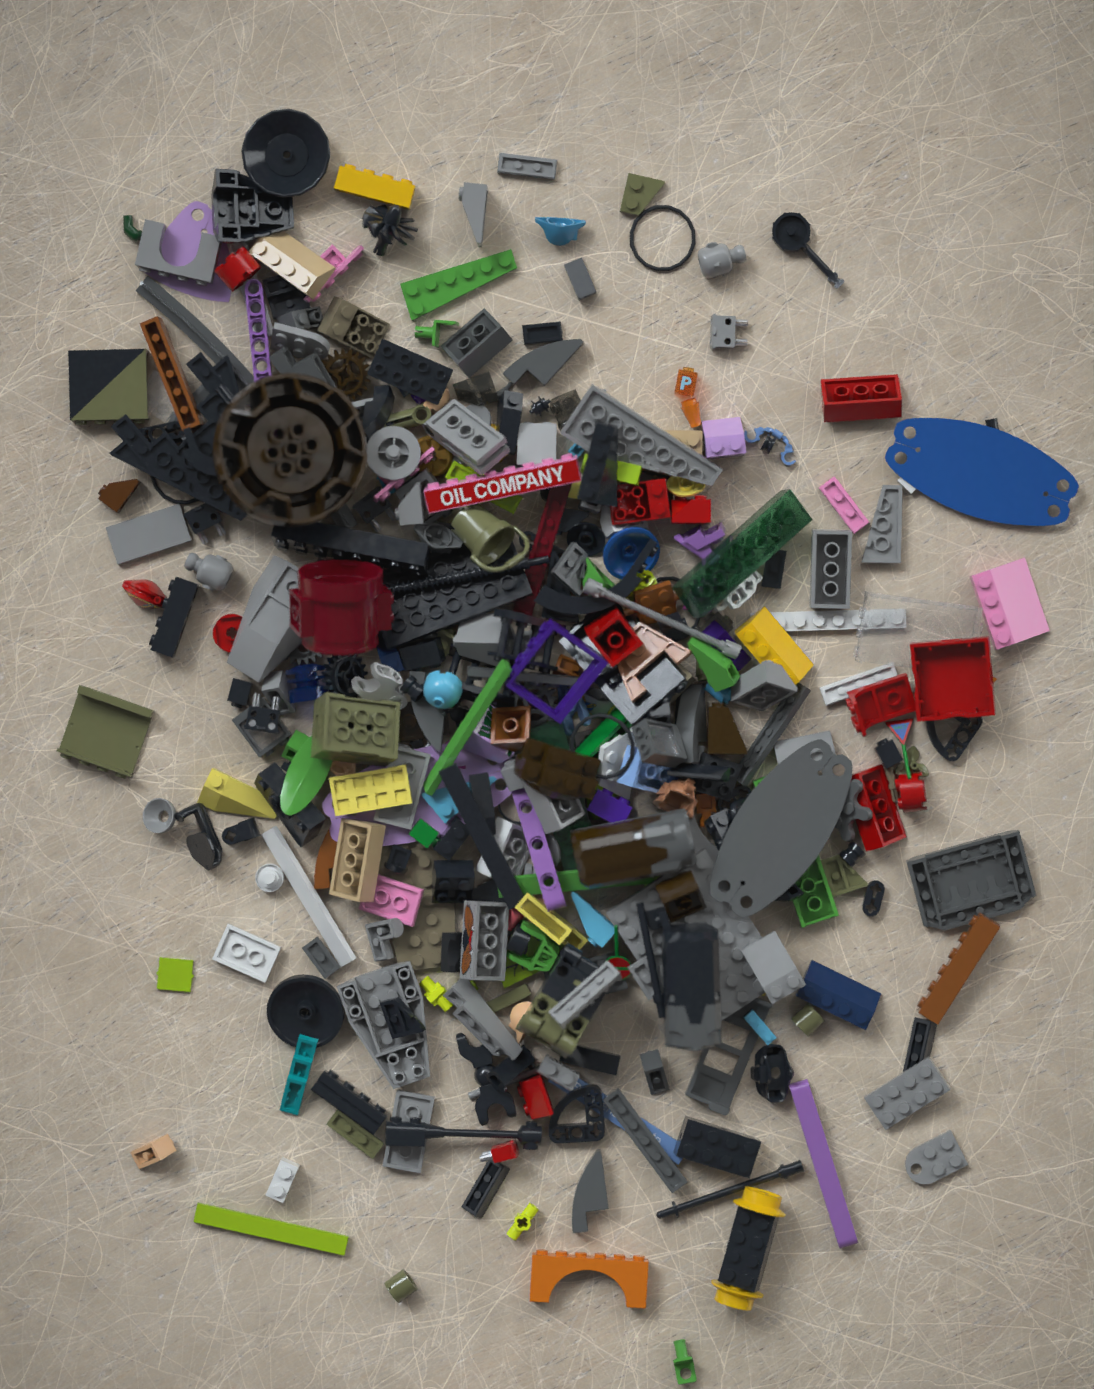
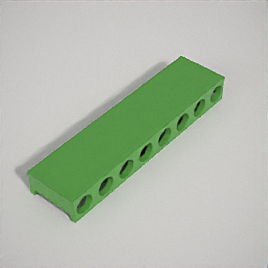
M766 776L752 780L754 787L756 788ZM818 855L809 868L795 882L804 893L803 896L792 900L802 928L834 916H839Z

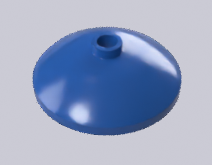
M640 527L626 528L614 534L606 543L603 551V562L608 572L618 579H623L650 538L658 543L656 537L647 529ZM659 543L656 545L659 549L653 558L649 556L645 563L648 565L645 570L651 571L656 565L660 556Z

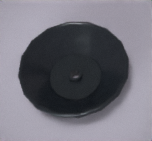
M289 108L273 110L256 119L246 132L241 149L243 167L252 183L266 194L281 198L301 196L316 187L326 174L331 157L329 140L320 123L304 112ZM285 152H290L289 158H284Z

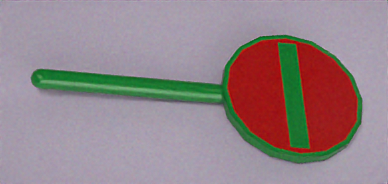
M615 925V956L609 957L606 961H609L620 972L621 980H624L631 974L627 968L631 965V962L627 958L619 956L618 925Z

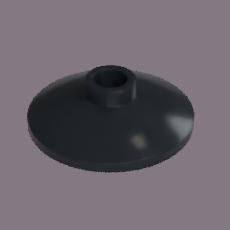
M587 522L578 523L568 531V546L571 542H575L588 556L595 555L604 548L605 534L595 524Z

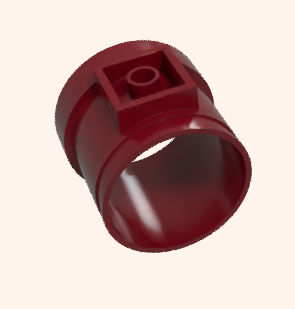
M349 559L322 560L300 567L298 570V588L289 589V622L293 631L302 638V645L308 650L330 655L358 654L376 648L379 644V631L391 630V623L394 621V615L391 611L394 596L383 585L382 569L369 562Z

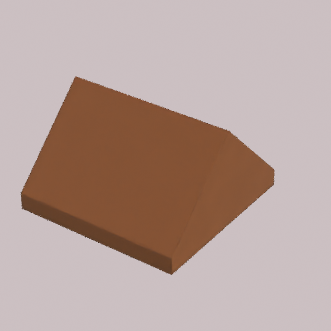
M531 706L492 708L491 745L513 752L523 748L526 738H530Z

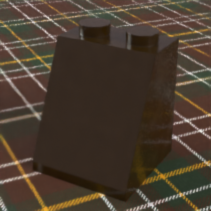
M712 702V706H707V753L747 754V748L729 707L724 706V703Z

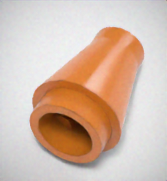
M696 398L682 401V407L680 408L690 427L702 425L699 402L696 401Z

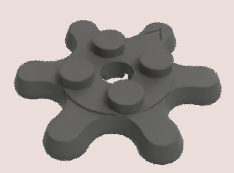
M859 779L851 781L843 809L834 827L839 830L841 838L847 842L855 838L853 822L857 819L869 821L873 816L870 808L861 806L857 801L858 794L863 790V783Z

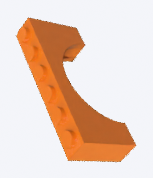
M537 1249L536 1252H532L530 1302L549 1303L553 1288L563 1277L576 1271L593 1270L610 1276L620 1285L625 1294L626 1307L646 1308L649 1261L642 1255H633V1258H625L624 1254H614V1257H607L605 1253H594V1256L587 1255L586 1252H575L574 1255L567 1254V1251L558 1250L556 1253H548V1250Z

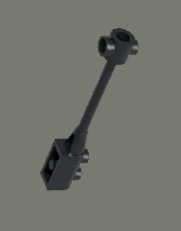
M390 1117V1121H386L385 1145L425 1147V1139L443 1138L444 1136L518 1139L520 1144L523 1145V1149L538 1150V1145H541L542 1127L537 1126L536 1121H526V1125H522L518 1131L444 1129V1127L421 1122L419 1117H410V1122L402 1121V1117Z

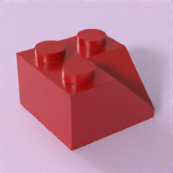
M675 496V500H671V524L711 523V499H707V496H694V499L687 500V497Z

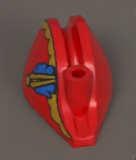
M147 579L124 580L122 587L137 606L145 609L162 608L166 596L155 582Z

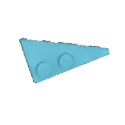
M494 776L489 777L490 785L497 780ZM446 787L437 789L432 796L425 792L421 794L444 823L459 812Z

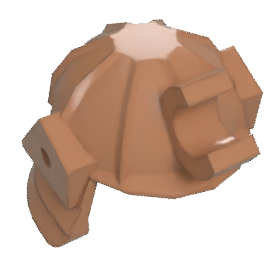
M687 778L686 781L672 780L669 783L665 782L658 790L657 794L660 796L653 801V804L664 812L685 808L688 819H692L693 809H695L698 802L694 793L696 788L693 784L695 781Z

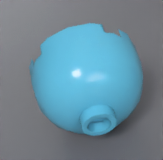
M434 671L426 677L423 693L429 704L436 708L447 709L459 701L463 691V684L456 675L446 671V674H443L440 671Z

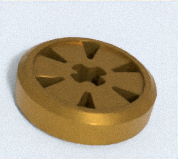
M429 435L418 439L421 456L433 447L436 453L435 457L437 458L435 461L431 460L427 464L422 463L417 473L428 467L435 478L445 474L452 464L453 454Z

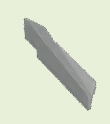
M460 978L443 994L448 1001L457 1007L453 1015L493 1055L501 1056L505 1054L512 1060L516 1059L522 1048L470 981Z

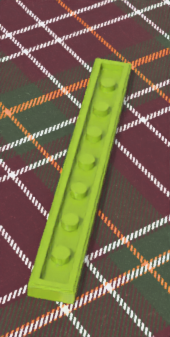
M200 1202L197 1203L193 1221L343 1256L345 1255L349 1236Z

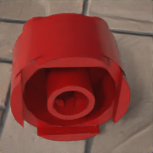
M242 246L235 254L231 253L225 259L226 263L219 265L214 272L234 292L246 280L251 279L260 270L261 266L248 250Z
M922 772L911 773V779L907 778V774H900L899 779H895L896 791L900 790L901 798H898V807L904 813L927 810V806L923 807V802H927L924 780L919 778V776L923 775Z

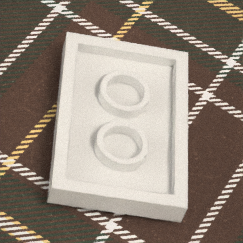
M228 923L212 959L265 983L281 946Z

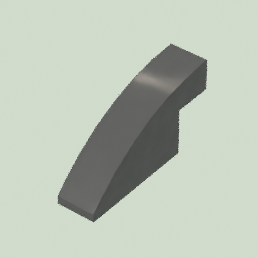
M581 339L562 340L536 348L515 361L503 372V375L515 385L528 371L545 386L582 346L584 341Z
M285 346L269 357L281 374H305L321 379L333 388H337L316 352L296 362L288 347Z
M410 671V676L413 675L419 684L425 683V672ZM424 695L417 702L411 700L416 720L425 739L437 754H441L445 716L442 715V712L445 710L429 704Z
M704 683L691 684L681 695L676 725L678 726L687 760L682 763L699 762L698 742L707 741Z
M597 1149L585 1165L576 1186L572 1206L573 1233L588 1231L586 1212L609 1209L601 1149Z

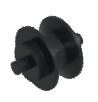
M538 396L539 401L536 403L531 400L532 410L529 412L531 414L535 413L536 416L539 414L542 417L543 411L549 413L548 408L550 407L548 404L551 401L549 399H541Z

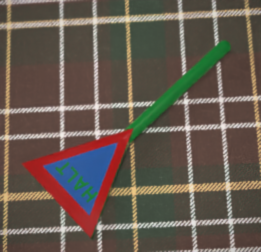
M913 718L885 722L902 745L907 778L911 779L905 742Z

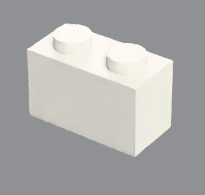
M282 1157L265 1196L283 1203L300 1164Z

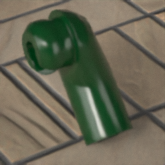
M124 215V234L132 241H140L142 231L137 230L133 226V215Z

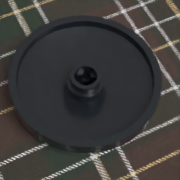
M306 974L294 975L281 981L272 991L267 1003V1019L273 1032L288 1045L296 1047L299 1035L302 1034L318 1039L316 1047L318 1048L332 1041L340 1031L344 1020V1006L337 990L324 979Z

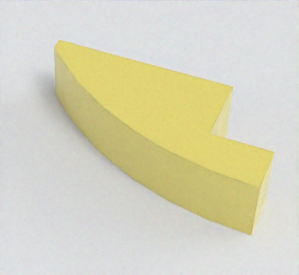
M528 892L515 906L519 912L559 945L562 943L565 946L569 943L580 950L588 941V937L554 910L548 912L546 905Z

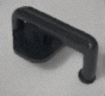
M195 803L175 813L174 816L177 821L183 822L184 818L192 814L195 815L201 832L188 836L186 843L192 858L209 871L220 865L222 861V847L205 806L202 803Z

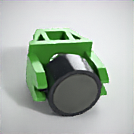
M523 920L521 925H516L509 938L506 957L528 968L529 971H550L558 956L560 946L535 924ZM531 935L540 939V944L534 955L529 957L523 954Z

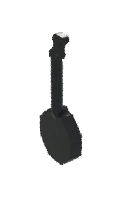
M784 212L773 222L772 240L782 251L798 252L802 249L828 277V282H833L834 288L838 289L844 283V280L839 279L836 272L833 273L807 244L810 241V223L800 213Z

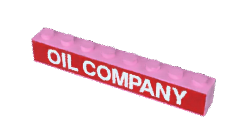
M569 453L562 455L561 459L553 460V457L543 459L542 463L538 464L527 462L522 464L523 467L515 468V466H508L503 468L504 471L501 472L490 470L482 476L471 474L465 476L466 479L459 481L458 478L446 480L447 483L439 485V482L427 484V487L424 489L428 513L579 482L582 479L578 457Z

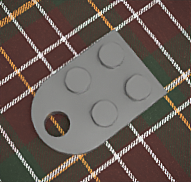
M274 323L271 350L278 351L287 346L291 354L297 358H306L315 352L320 360L328 356L330 344L323 336L307 330Z
M951 1130L914 1147L908 1153L905 1160V1168L909 1177L919 1184H931L968 1165ZM913 1164L921 1165V1172L913 1174L911 1166Z

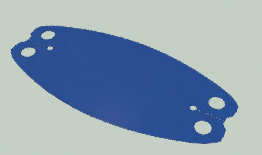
M911 418L896 424L894 429L896 439L894 445L888 448L885 460L890 468L902 479L933 500L966 515L1004 524L1049 526L1057 525L1067 520L1070 512L1068 504L1070 499L1075 497L1078 492V482L1061 464L1033 445L996 428L962 420ZM909 426L916 430V435L912 439H907L904 436V430ZM919 447L920 452H916L915 449ZM898 452H904L907 455V461L904 464L896 463L895 455ZM1062 479L1069 483V488L1065 492L1057 489V483ZM1045 491L1048 492V496H1044L1043 493ZM1051 505H1057L1060 508V513L1057 517L1049 516L1048 508Z

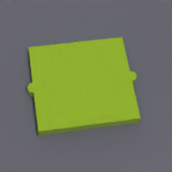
M159 957V969L156 972L158 975L157 989L191 992V983L194 977L192 974L194 960Z

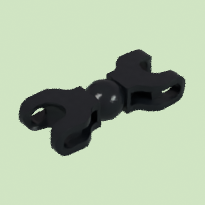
M457 1033L456 1040L459 1053L463 1058L472 1062L473 1067L476 1068L474 1079L481 1086L479 1087L480 1097L475 1103L479 1123L482 1126L488 1124V1109L490 1105L496 1103L504 1107L509 1117H516L517 1112L513 1096L507 1091L505 1093H502L500 1090L496 1091L485 1077L495 1067L492 1064L493 1054L483 1044L479 1047L471 1046L463 1033Z

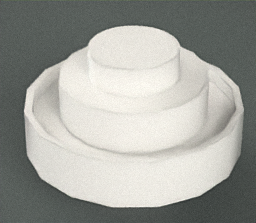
M272 863L265 864L257 870L255 881L261 890L274 892L282 886L284 874L279 866Z

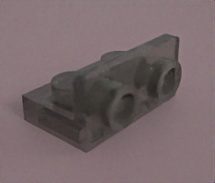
M576 389L550 400V409L558 421L560 431L581 401Z

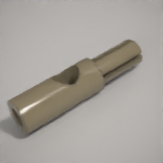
M889 767L885 769L887 780L889 781V790L891 791L893 802H896L895 791L898 802L899 796L895 786L894 767Z

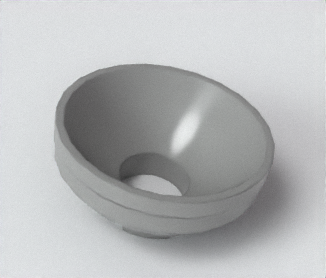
M155 798L148 802L143 811V822L146 828L153 833L169 831L176 821L174 805L163 798ZM164 811H167L169 815L166 822L161 820V814Z

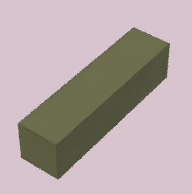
M524 983L486 1003L495 1013L531 995L527 984Z

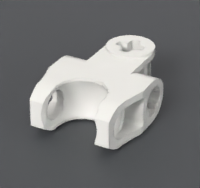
M751 561L740 566L736 573L728 580V583L718 593L710 597L714 605V611H722L727 606L730 609L739 608L755 592L756 585L763 579V576L756 571ZM717 596H721L724 601L720 607L716 604Z
M374 662L370 665L373 679L368 680L357 676L351 680L352 688L362 699L400 702V709L407 705V698L400 691L403 679L396 670L389 666Z

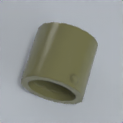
M809 1003L791 1018L808 1037L825 1022Z
M404 1269L384 1283L389 1293L398 1303L418 1290L415 1282Z

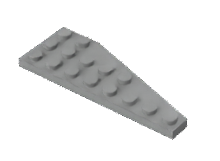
M594 384L590 386L560 431V434L589 452L596 422L602 421L618 426V461L639 465L645 469L686 478L690 481L709 486L714 484L723 471L721 467Z

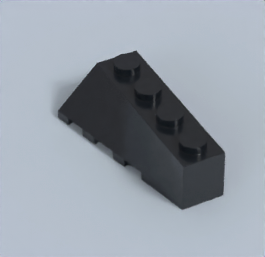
M602 421L596 422L577 499L617 507V425Z

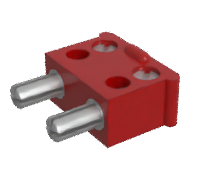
M516 1139L493 1145L490 1151L482 1152V1155L479 1156L480 1161L484 1162L493 1159L494 1163L517 1158L520 1152Z

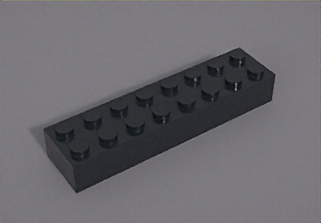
M319 522L299 527L273 525L271 533L274 546L278 550H296V553L302 555L312 553L315 554L314 556L323 559L327 556L333 559L365 561L375 564L381 569L383 567L389 568L390 571L395 573L409 572L411 576L415 577L426 576L431 555L428 543Z

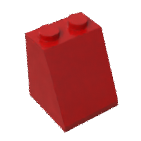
M616 605L607 609L584 627L588 638L611 667H614L643 644Z

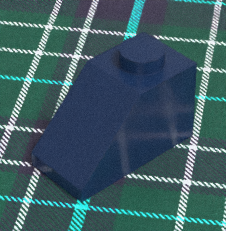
M380 637L376 648L381 664L389 666L397 672L405 670L398 648L388 651L383 637Z

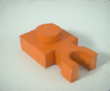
M695 793L698 801L696 813H701L699 824L700 827H704V820L711 816V812H716L715 797L704 793Z

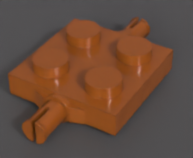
M668 580L633 591L634 602L639 604V606H644L648 610L651 609L655 613L666 616L677 612V600L687 598V593L685 590L674 593L672 584ZM622 609L624 617L636 614L638 622L646 626L657 623L655 619L633 609Z

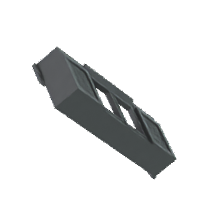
M757 997L723 1019L726 1022L750 1031L742 1050L725 1043L716 1045L718 1048L739 1056L732 1075H729L703 1064L709 1048L703 1049L685 1091L686 1096L708 1104L710 1110L722 1115L729 1113V1107L759 1036L744 1019V1016L753 1009L764 1022L769 1009L772 1007V1003Z

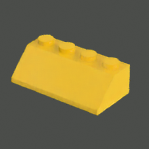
M765 606L734 630L737 637L759 663L771 660L776 664L782 665L795 685L801 681L814 665Z

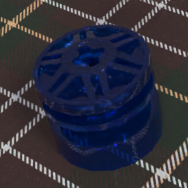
M315 663L300 665L285 671L286 675H295V679L286 680L289 684H296V688L288 691L290 703L316 700L324 693H328L329 690L323 689L326 684H319V680L325 678V675L318 676V671L326 670L323 665Z

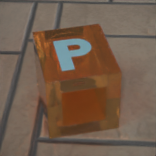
M683 367V370H678L674 394L694 396L698 373L694 372V368Z

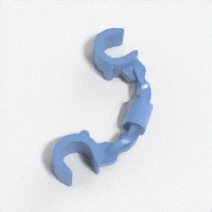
M762 427L755 428L756 438L753 440L748 439L747 431L744 432L745 440L749 443L759 441V435L763 434L764 431L772 432V436L779 440L782 438L783 442L786 443L785 451L780 453L782 463L792 465L796 462V460L792 462L785 461V454L793 453L792 445L789 444L787 437L783 435L784 433L779 430H774L770 427L764 429Z

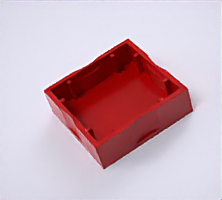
M989 636L912 642L910 644L912 672L915 678L914 696L917 722L944 720L950 717L969 718L996 715Z

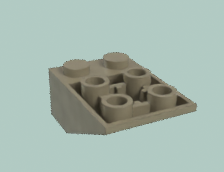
M334 296L317 331L373 359L390 324L348 301Z

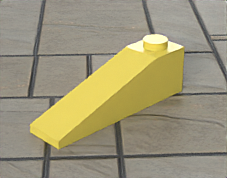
M216 768L211 769L197 803H202L205 807L218 812L275 819L277 816L257 788Z

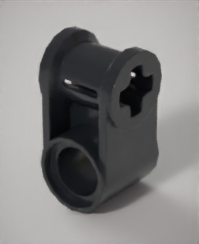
M254 817L228 827L222 832V840L229 845L261 836ZM228 831L236 833L232 842L230 839H226Z

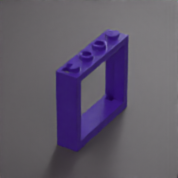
M550 618L548 622H544L541 625L537 636L530 639L527 649L517 656L516 663L512 666V671L504 684L561 724L608 662L603 655ZM553 630L594 658L555 709L514 681Z

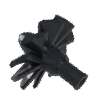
M384 204L376 208L371 205L363 214V228H368L372 237L378 238L373 252L378 256L385 255L388 244L392 245L394 238L404 246L407 243L401 237L410 240L415 239L408 231L417 232L418 228L404 224L414 222L415 220L413 218H401L402 210L399 205H392L389 209Z

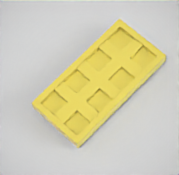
M406 765L329 778L335 816L413 803Z

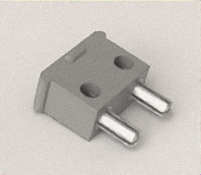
M713 314L710 323V349L747 346L748 343H735L748 342L747 339H735V326H748V320L736 319V316H717V314ZM725 320H729L730 324L726 325ZM725 339L729 340L728 345L725 344Z

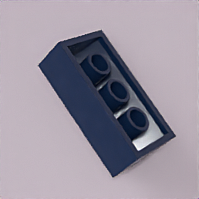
M811 960L803 976L806 985L796 990L795 996L866 1030L875 1013L881 993Z

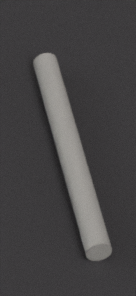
M539 1066L534 1067L532 1070L529 1069L521 1072L506 1086L540 1074L537 1072ZM480 1089L468 1092L470 1100L480 1097Z

